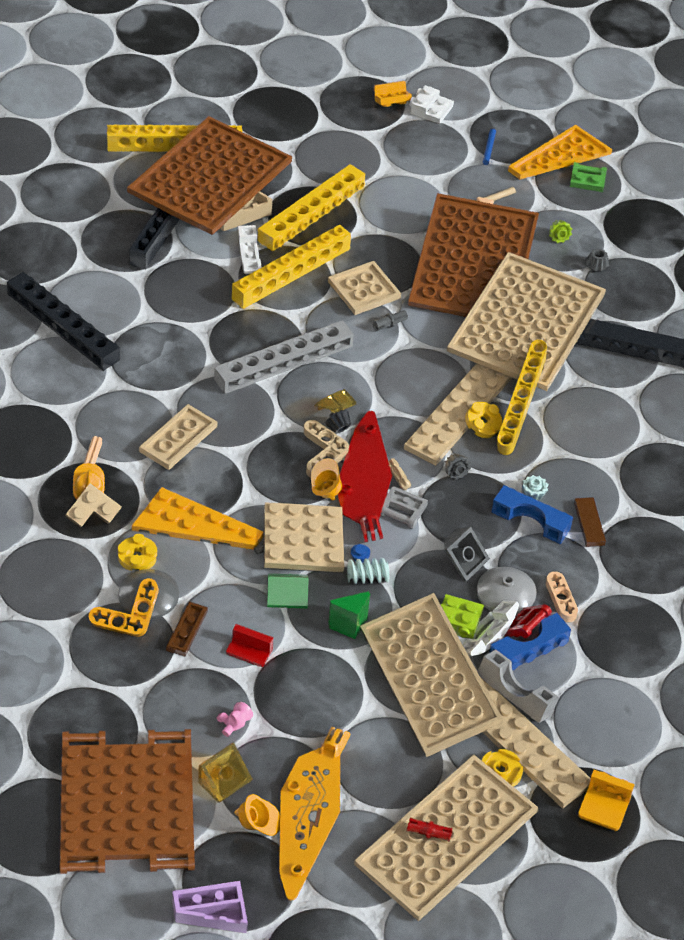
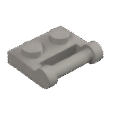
M393 486L386 496L381 516L386 515L408 524V527L414 529L418 519L427 507L428 500ZM389 506H391V507H393V508H396V509H398V510H401V511H403V512H405V513H408V514H410V515H412V516L409 517V516H406V515H404V514H401V513H399V512H397V511H394V510H392V509H389Z

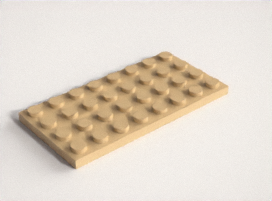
M434 593L360 626L426 757L503 723L497 707Z
M473 755L355 860L354 865L415 919L420 921L536 814L538 807L477 756ZM410 817L425 822L434 821V824L453 828L450 842L434 837L429 839L426 838V835L408 832L407 826Z

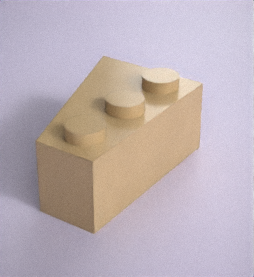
M262 192L257 193L220 229L227 231L272 215V199Z

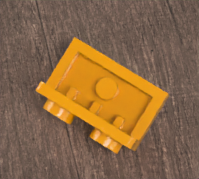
M405 81L374 85L375 102L383 107L391 106L392 103L406 104L412 98V94L406 91Z

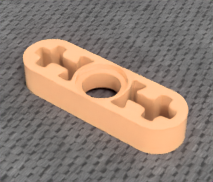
M551 572L547 576L546 587L557 613L565 622H573L577 617L578 608L565 577L559 572ZM563 594L567 599L561 600L557 595Z

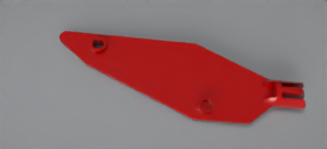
M368 411L354 430L349 451L346 454L340 472L342 489L338 493L342 515L360 524L365 542H368L367 531L370 533L371 541H376L375 529H377L379 540L383 539L379 519L392 479L390 465L374 411Z

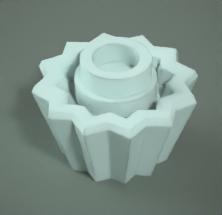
M532 475L522 481L524 494L533 499L540 500L548 491L547 487L549 484L546 483V479H542L540 476Z

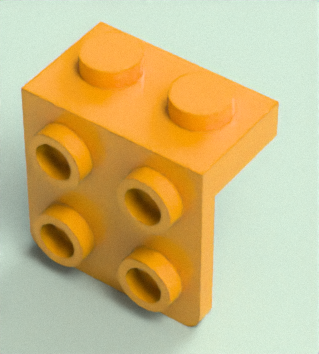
M593 770L588 790L578 813L579 818L618 831L629 805L635 784L625 779L613 777L605 772Z

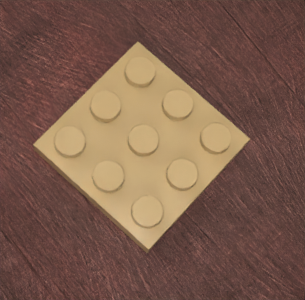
M375 261L328 277V283L354 315L401 299L400 291Z

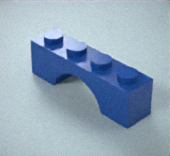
M505 485L493 500L492 513L507 520L518 516L533 518L542 526L543 537L558 544L562 543L571 530L572 516Z
M555 613L540 622L539 636L536 639L520 642L507 636L491 644L490 652L497 650L511 660L513 671L526 662H532L542 654L546 655L551 650L566 645L569 642L571 628L558 613Z

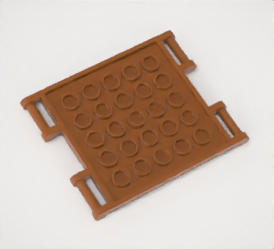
M191 729L169 732L148 730V744L106 745L105 731L75 734L62 732L60 874H67V872L98 871V873H105V860L150 859V872H157V869L188 868V871L195 870ZM155 740H185V743L155 744ZM99 741V745H69V742ZM188 858V860H157V859ZM91 860H98V862H75V863H67V861H91Z

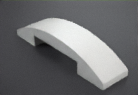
M238 226L242 269L244 274H251L262 268L258 253L256 226Z
M503 600L493 610L494 620L477 639L468 638L462 644L468 656L482 654L490 649L491 644L502 639L517 613L519 606L517 601Z

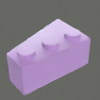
M240 881L173 891L172 905L176 923L246 933L248 923Z

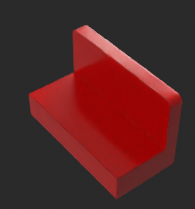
M235 624L232 632V641L226 650V654L259 667H264L273 651L274 637Z

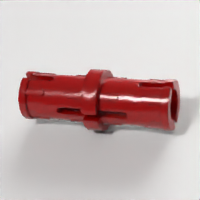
M410 817L407 831L426 835V838L429 839L434 837L450 842L453 828L434 824V821L425 822Z

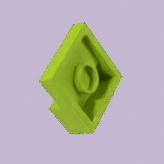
M445 594L441 607L456 634L462 638L473 639L484 605Z

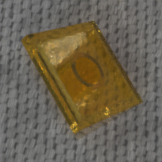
M234 743L229 744L199 765L198 783L218 803L253 780Z

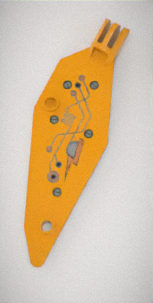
M332 726L320 748L298 757L281 789L279 873L288 900H295L340 813V755L351 734L347 731L343 734V730L338 728L335 730V727Z

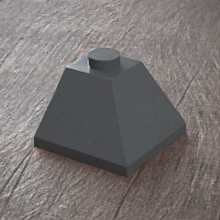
M472 527L455 529L444 540V550L464 582H467L490 559Z

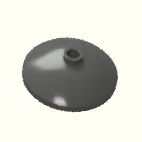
M143 569L128 575L120 584L118 595L121 606L129 614L132 612L139 585L147 578L155 580L159 588L150 619L168 614L177 605L179 588L176 581L167 573L155 569ZM149 584L150 586L144 587L147 592L146 597L144 598L149 599V591L154 590L152 584ZM141 603L138 606V611L142 613L149 609L147 603Z

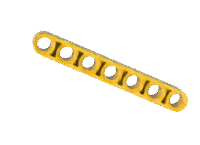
M534 340L530 345L499 431L497 449L502 455L511 454L517 443L546 360L547 345L543 340Z

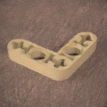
M309 420L305 422L304 435L324 449L307 463L306 473L311 478V471L317 462L321 461L324 457H331L338 464L346 457L349 451V444L318 421ZM329 437L331 440L323 441L321 438Z

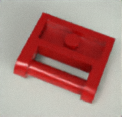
M545 604L525 607L514 618L504 637L514 636L516 638L522 636L523 638H528L532 630L552 613L551 608Z

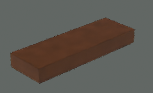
M594 497L575 498L574 504L586 547L605 546L606 539Z
M188 602L166 646V651L186 657L208 612V607Z

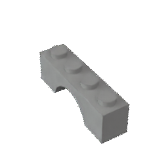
M494 650L483 657L477 673L487 684L538 723L552 715L559 699L557 695L544 685L536 690L523 687L514 677L512 661L499 651Z

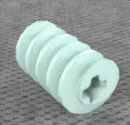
M367 558L364 559L363 564L360 559H357L355 565L352 559L348 560V584L350 579H353L354 584H357L359 578L362 584H365L366 578L369 579L371 584L374 578H377L378 583H381L382 577L385 578L386 583L389 582V565L384 558H380L379 563L376 558H373L371 564Z

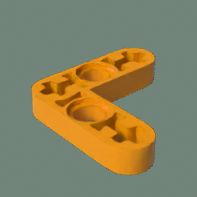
M147 578L140 583L131 614L95 607L89 612L90 622L98 628L135 637L143 636L147 631L159 591L156 581ZM149 584H152L154 590L149 591V599L144 598L147 594L146 589L144 587H148ZM141 603L149 605V609L144 613L138 611V606ZM101 613L102 617L108 618V625L105 619H99L97 622L94 615L97 616ZM116 617H121L124 620L123 624L119 627H115L112 624L113 619ZM128 619H130L129 622L132 625H137V623L140 622L142 629L138 628V630L135 631L133 626L128 625Z

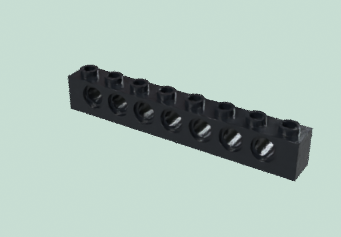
M22 272L7 281V294L101 370L104 371L120 361V347L115 342L113 343L104 333L99 332L91 323L85 321L80 314L75 313L67 304L61 302L57 296L52 295L44 286L38 284L33 277Z

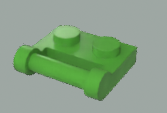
M574 162L570 187L603 192L607 167L597 168L579 165V163Z

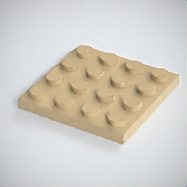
M265 502L264 568L344 572L342 507Z

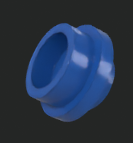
M363 544L354 545L351 548V556L354 561L360 559L363 563L364 559L370 557V549Z

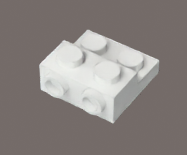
M425 85L423 89H418L416 98H411L409 106H411L410 113L440 124L452 109L454 101L439 96L440 90Z

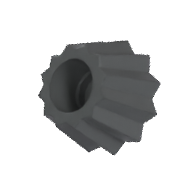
M601 248L593 249L585 260L589 269L601 272L609 267L608 254Z
M451 454L445 461L446 473L455 480L463 478L471 469V462L468 461L467 457L460 454Z

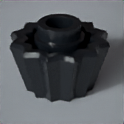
M346 409L336 410L329 415L325 424L336 434L344 432L351 425L349 412Z

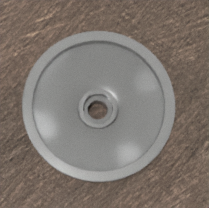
M496 567L486 571L480 577L477 583V596L484 607L492 612L503 600L517 601L519 606L516 615H518L525 607H530L534 604L536 586L533 580L519 569Z

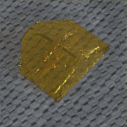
M343 389L321 399L314 406L318 410L329 409L332 413L357 404L353 397Z

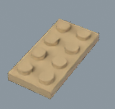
M188 404L139 447V452L170 470L217 428V421Z

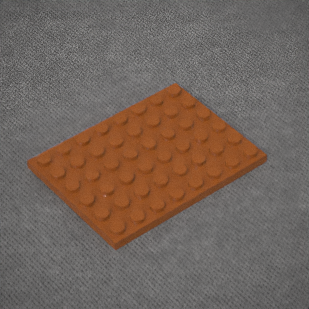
M208 116L127 187V193L213 235L292 162V156Z
M437 193L408 306L467 317L508 252L529 260L539 213Z

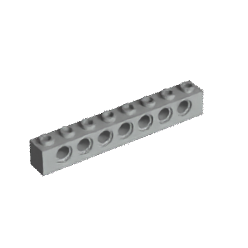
M343 320L332 323L323 328L220 364L214 369V380L223 393L227 394L353 347L354 333Z

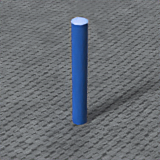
M490 129L482 162L484 165H488L496 135L495 129Z

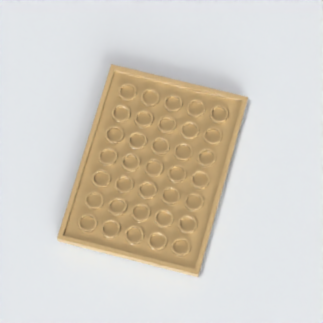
M508 252L447 346V352L518 380L531 343L534 340H543L547 345V356L536 387L547 391L604 297L606 289Z

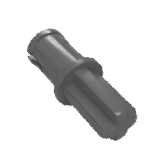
M405 310L392 315L388 313L385 317L373 320V327L376 331L386 327H394V324L408 319V315Z

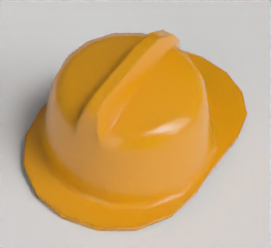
M322 459L316 463L311 471L312 491L316 496L326 499L330 498L334 501L335 496L342 489L339 467L333 459Z
M85 463L78 466L74 471L73 494L76 500L90 483L104 493V472L96 464Z
M255 794L249 795L245 802L234 812L239 817L241 825L248 830H258L269 836L276 835L280 831V814L276 807Z

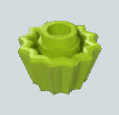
M556 220L550 226L549 236L552 237V241L564 243L565 240H569L573 228L563 220Z

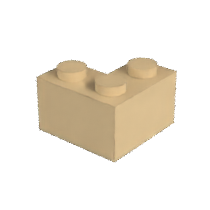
M90 483L65 516L80 528L92 513L109 524L121 509V506Z

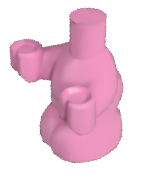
M237 702L229 716L226 713H220L216 719L226 725L222 733L229 737L233 731L242 728L245 722L253 717V712L246 703Z

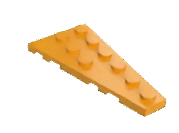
M574 125L509 165L508 172L518 179H524L574 165V162L582 163L611 155L612 149L577 125Z
M161 487L132 525V531L139 532V529L147 530L150 534L156 535L157 532L166 533L170 537L194 541L204 539L210 540L213 544L223 542L229 543L232 547L254 550L264 537V532L163 487Z

